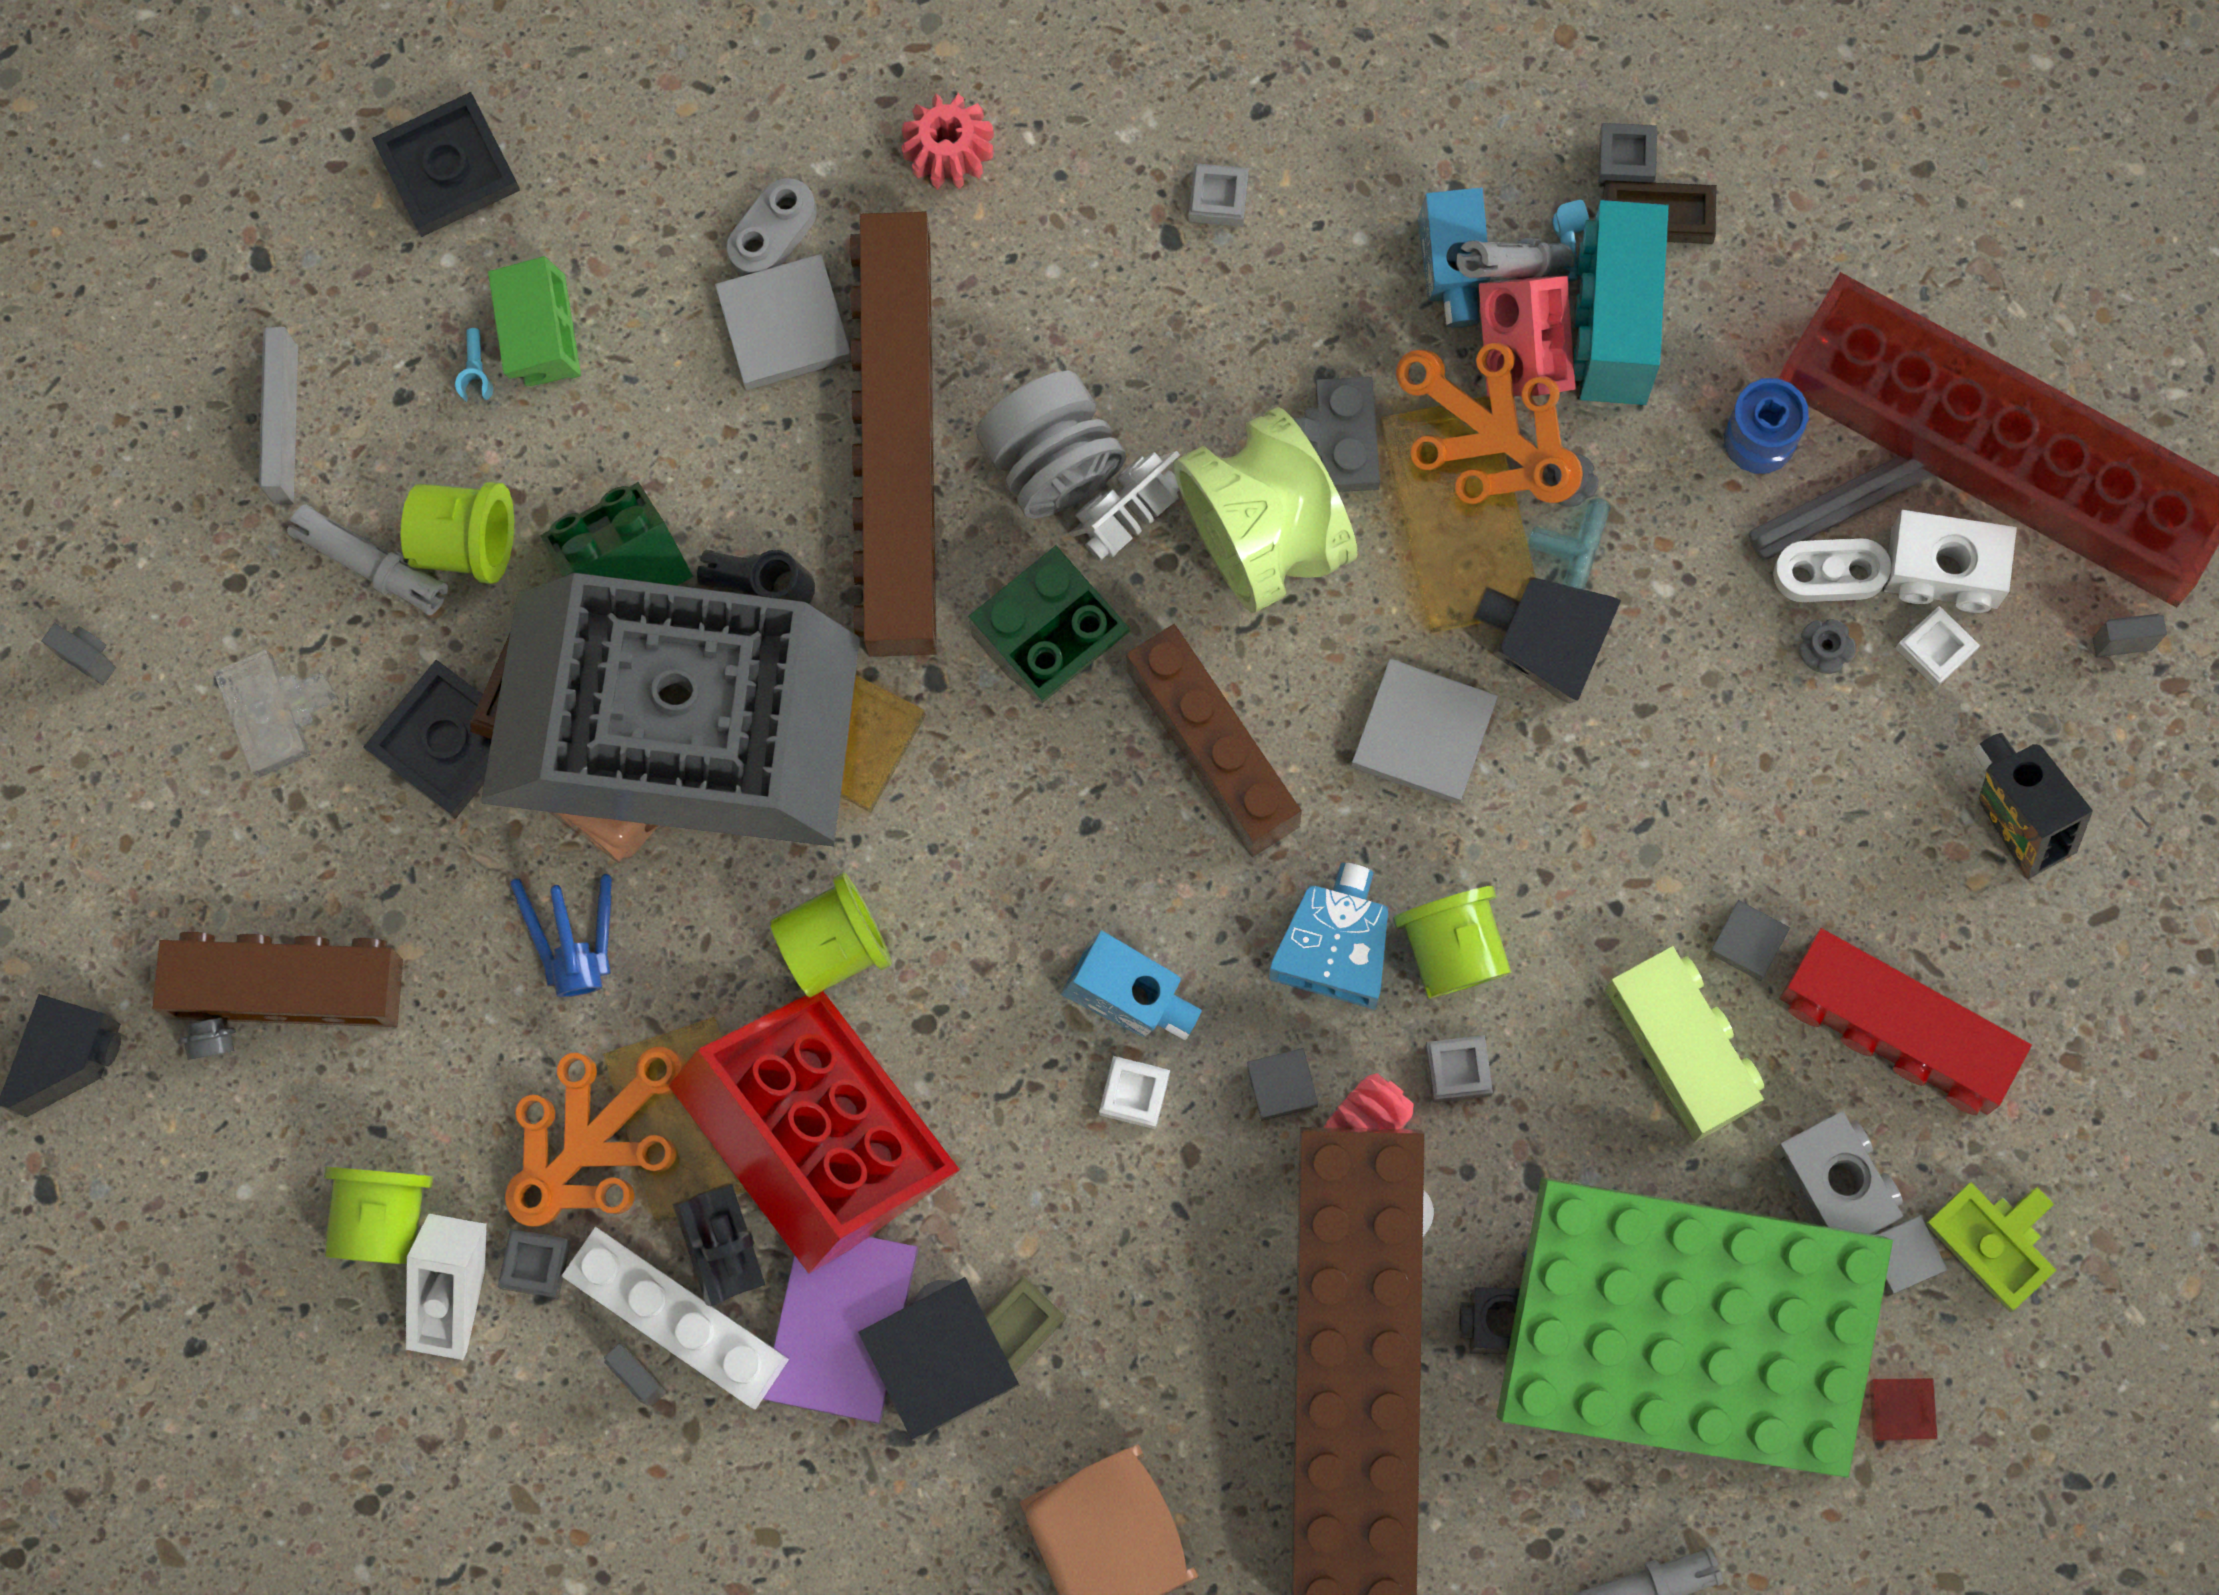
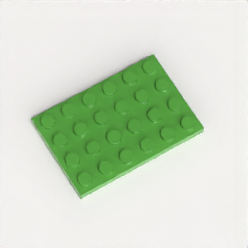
M1541 1177L1496 1418L1505 1423L1849 1478L1893 1240L1885 1236Z

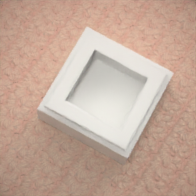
M1938 606L1904 637L1895 649L1937 688L1978 650L1980 645Z
M1113 1056L1099 1115L1156 1129L1170 1077V1070Z

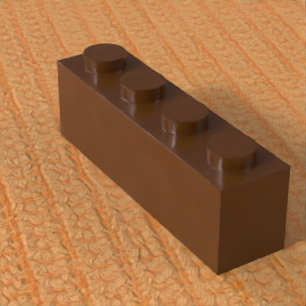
M1175 623L1126 653L1127 673L1251 857L1256 856L1300 828L1302 810Z
M181 932L179 940H159L152 1009L167 1019L207 1021L222 1018L223 1021L397 1027L403 959L392 948H387L386 941L375 938L352 939L351 946H329V939L317 936L294 937V944H272L271 937L260 934L237 935L236 942H215V936L212 934Z

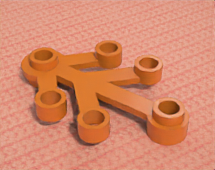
M1502 343L1487 344L1480 349L1476 358L1479 371L1487 376L1492 412L1445 378L1444 363L1436 353L1430 350H1414L1406 353L1400 359L1396 368V378L1398 384L1405 392L1415 396L1428 394L1478 432V434L1446 439L1436 435L1418 438L1411 448V458L1417 467L1423 470H1432L1441 467L1445 461L1503 452L1523 466V468L1488 474L1481 469H1471L1463 472L1457 478L1455 484L1456 493L1463 502L1476 504L1485 501L1490 495L1530 490L1541 501L1558 503L1569 499L1577 492L1582 482L1583 471L1577 456L1561 445L1556 411L1560 392L1555 381L1548 377H1536L1526 382L1522 389L1523 403L1528 409L1534 411L1537 437L1536 446L1519 433L1510 372L1514 365V355L1507 345ZM1494 349L1499 350L1504 356V365L1499 371H1493L1487 365L1488 353ZM1415 362L1421 363L1426 369V377L1420 384L1414 383L1409 376V369ZM1538 383L1546 385L1550 392L1549 400L1544 405L1535 403L1532 398L1533 387ZM1426 442L1433 443L1438 449V457L1433 463H1428L1422 458L1421 449ZM1548 464H1555L1561 470L1562 477L1557 485H1550L1544 479L1543 472ZM1470 476L1478 477L1483 483V491L1478 497L1471 496L1466 490V481Z
M653 1047L646 1050L636 1063V1077L590 1123L591 1084L594 1082L597 1074L596 1065L590 1057L580 1053L565 1055L557 1066V1076L560 1082L566 1086L564 1150L548 1165L547 1128L554 1122L555 1107L549 1099L539 1095H528L522 1098L517 1104L515 1115L518 1123L524 1128L523 1170L511 1179L506 1189L505 1201L510 1215L523 1225L539 1227L552 1222L562 1209L600 1208L602 1211L611 1214H622L628 1211L633 1205L635 1194L630 1183L623 1179L607 1178L601 1181L598 1186L565 1184L582 1167L642 1166L650 1171L662 1172L673 1165L676 1159V1149L674 1144L665 1137L651 1135L645 1137L641 1142L607 1141L653 1094L663 1096L673 1094L669 1085L686 1065L682 1056L665 1047ZM662 1059L667 1066L666 1074L662 1079L654 1081L649 1075L650 1065L654 1061ZM581 1060L585 1065V1074L581 1080L573 1082L569 1077V1067L575 1061ZM539 1102L543 1106L544 1115L538 1123L532 1124L528 1120L527 1112L532 1104ZM661 1143L665 1149V1157L659 1164L653 1165L648 1160V1150L653 1144ZM536 1185L542 1192V1199L536 1207L531 1208L525 1201V1194L530 1187ZM619 1185L623 1190V1200L618 1206L611 1207L607 1203L606 1193L610 1187Z

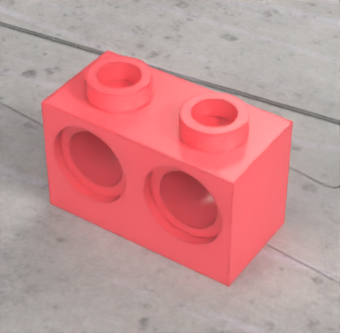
M1568 276L1516 278L1480 283L1479 295L1483 347L1491 343H1502L1512 350L1514 365L1510 372L1514 396H1522V389L1526 382L1536 377L1552 379L1558 385L1559 392L1575 390ZM1496 349L1490 351L1487 356V365L1491 370L1499 371L1504 365V356ZM1486 376L1487 397H1490L1488 381ZM1542 383L1536 384L1532 390V396L1550 394L1548 387Z

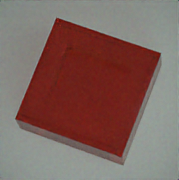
M1933 1378L1872 1379L1869 1381L1873 1442L1934 1441L1938 1439Z

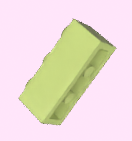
M1672 946L1613 978L1605 991L1694 1142H1697L1755 1110L1764 1100L1760 1093V1090L1764 1089V1083L1752 1061L1747 1057L1741 1060L1729 1041L1734 1037V1033L1724 1013L1718 1007L1710 1009L1699 989L1704 986V983L1695 964L1688 956L1680 958Z

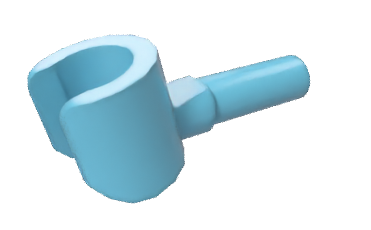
M1580 199L1560 205L1552 220L1554 231L1558 238H1560V243L1568 245L1575 256L1574 267L1563 266V269L1571 272L1568 275V281L1578 280L1574 233L1584 231L1585 221L1589 220L1585 203Z
M469 328L466 330V369L458 374L455 380V388L460 397L467 402V385L472 380H482V396L485 400H488L493 395L494 388L490 379L483 373L480 330Z

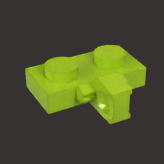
M1970 1182L1925 1223L1934 1235L2009 1312L2014 1311L2057 1271L2033 1246L2041 1236L2031 1226L2054 1205L2038 1187L2028 1192L2012 1207L2003 1197L1993 1205Z

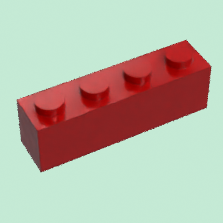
M1820 928L1810 941L1779 997L1781 1001L1790 1005L1788 1012L1798 1020L1813 1027H1819L1823 1023L1841 1033L1840 1040L1848 1048L1865 1056H1872L1875 1052L1895 1064L1893 1071L1900 1077L1920 1086H1924L1926 1082L1948 1093L1945 1097L1947 1102L1971 1115H1978L1979 1111L1988 1115L2001 1105L2032 1047V1044L1823 928Z

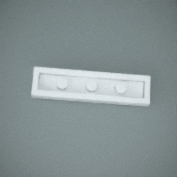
M597 1227L593 1229L562 1274V1277L755 1410L789 1361L783 1354L713 1306H707L700 1297Z

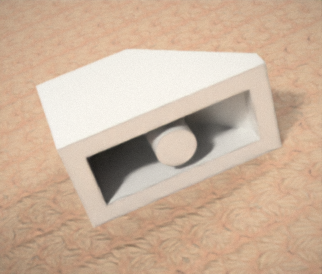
M428 1214L407 1256L406 1350L464 1360L485 1273L486 1224Z

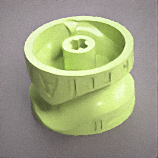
M1280 407L1266 412L1263 417H1256L1246 423L1247 442L1245 447L1236 456L1221 458L1215 456L1205 446H1201L1174 460L1173 464L1182 498L1207 551L1232 592L1251 613L1260 611L1286 595L1284 585L1286 575L1303 578L1325 576L1337 570L1340 565H1347L1356 560L1358 556L1356 539L1350 520L1325 466L1298 424Z

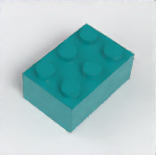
M1600 200L1595 220L1585 221L1583 242L1579 244L1577 258V276H1582L1580 294L1576 295L1574 309V328H1579L1577 347H1573L1575 381H1580L1579 400L1647 405L1661 359L1669 205Z

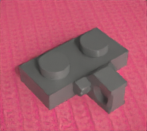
M1354 377L1316 380L1317 408L1305 409V417L1295 418L1294 421L1317 452L1337 492L1379 490L1380 475L1373 378Z

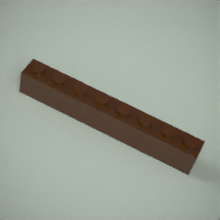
M927 211L860 214V234H850L852 268L860 267L861 285L851 286L850 292L852 319H861V338L851 339L853 372L861 371L862 390L852 391L851 397L853 424H862V443L852 444L853 476L862 477L863 497H853L852 503L854 531H863V551H853L855 585H864V605H854V634L859 636L860 639H864L869 657L937 655L931 233Z

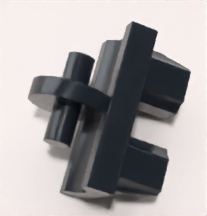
M723 1184L673 1204L707 1306L717 1305L735 1295L765 1285L753 1248L755 1242L752 1233L747 1230L732 1184Z

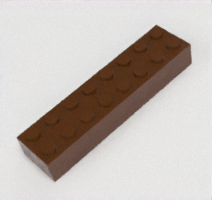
M1300 1127L1291 1595H1417L1425 1136L1419 1129Z

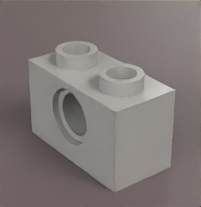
M1844 1111L1780 1143L1772 1151L1774 1158L1812 1224L1875 1234L1903 1217L1898 1206L1903 1204V1200L1896 1184L1887 1173L1881 1175L1878 1173L1868 1155L1873 1151L1868 1135L1858 1121L1849 1122ZM1841 1167L1853 1175L1856 1183L1853 1195H1840L1831 1188L1828 1181L1830 1168Z

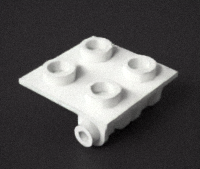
M1174 451L1159 457L1153 452L1145 459L1142 456L1117 477V480L1122 484L1117 491L1111 489L1104 495L1098 494L1075 514L1081 523L1069 534L1075 537L1087 533L1091 540L1085 546L1098 561H1101L1106 556L1113 558L1119 550L1133 539L1127 530L1135 536L1142 532L1136 520L1125 509V504L1144 523L1150 525L1154 521L1150 511L1157 517L1179 499L1177 494L1179 487L1175 475L1169 470L1164 475L1161 472L1178 458L1180 454Z

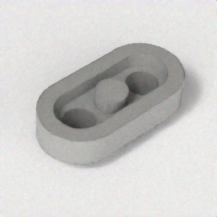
M791 178L772 182L731 232L727 241V253L733 269L740 276L782 265L812 227L816 219L817 210L813 194L806 184ZM785 198L796 200V204L790 209L784 210L778 207L779 202ZM759 240L764 243L762 248L756 252L745 250V246L750 241Z

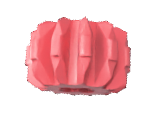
M935 93L932 98L933 108L929 110L915 104L913 109L915 121L904 122L902 134L903 138L907 141L901 147L905 160L913 162L912 171L917 179L931 174L932 185L938 190L946 178H952L953 184L961 189L964 185L963 174L967 173L980 179L983 174L981 162L991 161L993 158V145L989 143L994 137L993 126L989 121H982L984 118L983 109L978 103L965 108L964 98L958 93L950 104H943V99Z
M1378 1073L1372 1074L1362 1080L1350 1092L1334 1114L1327 1120L1324 1127L1404 1129V1126L1412 1118L1414 1103L1391 1080L1388 1082Z

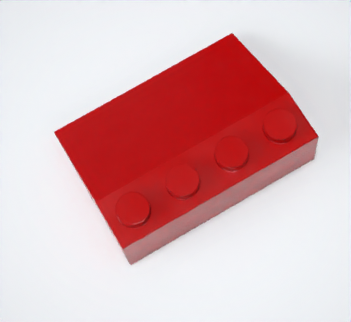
M824 991L810 998L805 995L697 1049L669 1085V1088L808 1274L854 1248L960 1171Z

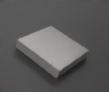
M822 254L715 284L746 391L851 361V351Z
M1389 659L1351 768L1460 805L1498 695Z

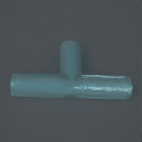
M1591 499L1588 503L1577 539L1538 526L1532 529L1528 541L1529 548L1570 560L1563 585L1585 590L1611 506L1603 499Z

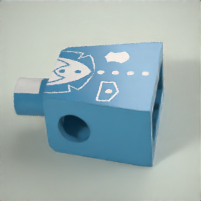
M1483 188L1426 193L1418 216V226L1428 300H1444L1447 327L1458 328L1478 324L1480 322L1477 297L1480 296L1479 284L1490 282L1491 277L1468 278L1460 271L1451 268L1449 263L1457 264L1458 253H1472L1461 249L1462 245L1468 241L1488 242Z
M1341 863L1333 891L1309 885L1272 960L1269 975L1270 981L1376 1010L1381 991L1388 907L1367 900L1374 875L1373 871L1360 865Z
M1102 930L1087 944L1060 994L1142 1037L1151 1033L1158 1025L1179 1038L1186 1040L1202 1012V1009L1174 995L1181 981L1177 974ZM1132 986L1140 987L1146 992L1148 996L1147 1005L1139 1004L1134 999Z

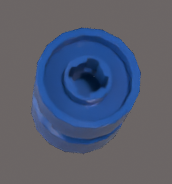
M1762 378L1750 383L1739 394L1724 431V447L1729 458L1738 467L1754 474H1766L1781 469L1792 458L1809 420L1808 404L1802 392L1784 380Z

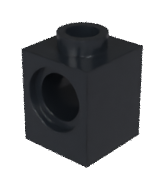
M1475 1287L1470 1294V1302H1460L1459 1337L1470 1339V1354L1508 1355L1511 1336L1500 1337L1492 1333L1487 1326L1486 1315L1488 1310L1496 1306L1507 1307L1516 1313L1520 1289Z

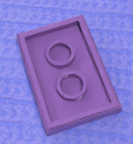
M868 1237L848 1252L808 1274L794 1255L774 1349L787 1357L789 1361L763 1400L881 1424L888 1392L858 1332L906 1307L919 1250L918 1247Z

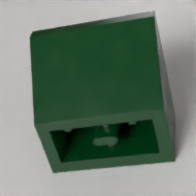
M639 482L630 487L620 486L610 490L601 498L600 503L580 514L570 513L562 516L551 525L550 530L540 535L563 577L572 573L674 586H678L694 577L665 522Z
M1057 545L968 616L972 637L1008 678L1041 703L1045 702L1130 632L1129 626Z

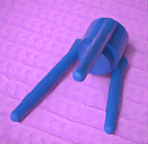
M603 874L600 879L595 953L590 952L589 943L573 942L562 889L559 885L551 887L553 911L561 944L560 947L554 949L556 959L552 954L521 880L518 878L512 879L510 885L544 965L547 986H555L557 997L579 996L601 990L602 982L600 976L611 974L608 960L612 877L609 874Z

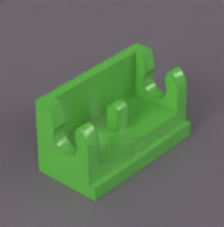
M545 256L488 271L504 375L509 379L523 377L525 386L546 384L568 377L570 379L580 377L581 371L565 274Z

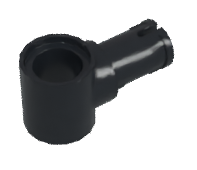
M706 549L700 558L702 563L708 564L707 567L698 566L697 570L698 583L703 586L711 585L743 591L744 595L800 601L808 604L815 594V582L812 574L789 553L781 550H769L761 555L753 554L746 558L715 553L712 550ZM791 572L789 584L783 590L774 592L776 579L783 573Z

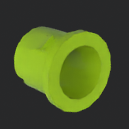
M487 482L481 489L415 484L408 493L401 518V548L404 558L409 559L408 565L411 568L472 573L479 583H497L504 575L509 563L514 540V508L509 489L504 483Z
M845 872L833 878L835 887L770 920V927L781 954L797 983L809 998L874 964L881 971L892 965L888 949L870 911Z
M1493 886L1477 888L1438 899L1393 917L1396 929H1406L1427 999L1465 990L1512 973L1489 901L1497 897Z
M325 1167L324 1178L333 1179L325 1257L407 1264V1256L418 1236L423 1187L432 1188L433 1176Z

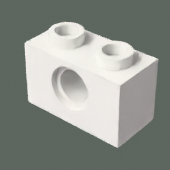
M1902 510L1891 528L1888 552L1891 560V573L1884 585V592L1899 594V599L1914 604H1928L1933 602L1934 599L1954 602L1958 609L1966 612L1983 613L1990 611L1991 608L1997 609L2010 590L2017 527ZM1936 557H1952L1959 563L1962 573H1946L1939 567Z

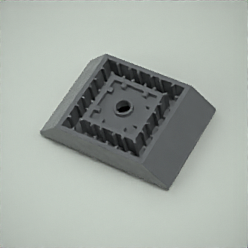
M572 573L518 593L483 786L482 804L834 847L860 637L808 603L579 573ZM680 685L690 692L691 697L683 704L670 705L662 701L658 694L666 686Z

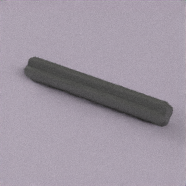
M1935 437L1752 529L1749 533L1751 546L1762 560L1770 559L1781 553L1792 543L1805 541L1952 467L1955 463L1953 450L1950 444L1942 437Z

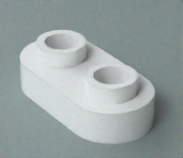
M1869 539L1799 541L1787 546L1781 552L1774 567L1773 577L1778 590L1785 597L1796 602L1863 600L1875 596L1882 590L1891 573V560L1887 551L1880 544ZM1854 565L1862 566L1867 571L1868 578L1864 580L1855 579L1850 574L1849 567ZM1795 568L1806 569L1811 575V581L1805 583L1797 581L1792 574V570Z

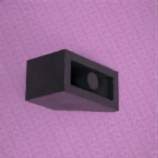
M38 994L1 1092L0 1107L16 1115L28 1117L101 1079L105 1066H110L118 1055L121 1045V1035L118 1031L121 1024L104 1013Z

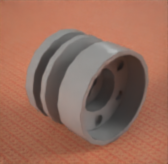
M1069 370L1050 373L1013 391L982 418L976 429L977 439L995 468L1004 471L1010 470L1006 477L1007 488L1010 493L1018 495V506L1025 517L1032 519L1053 515L1087 498L1104 486L1126 461V452L1118 440L1111 438L1112 433L1109 424L1101 419L1091 420L1096 412V404L1077 373Z

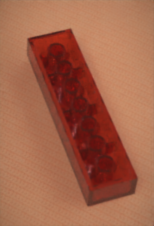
M1842 272L1837 276L1786 361L1779 379L1791 383L1802 392L1809 407L1908 461L1911 459L1919 461L1924 465L1922 469L2176 608L2196 587L2219 545V477Z

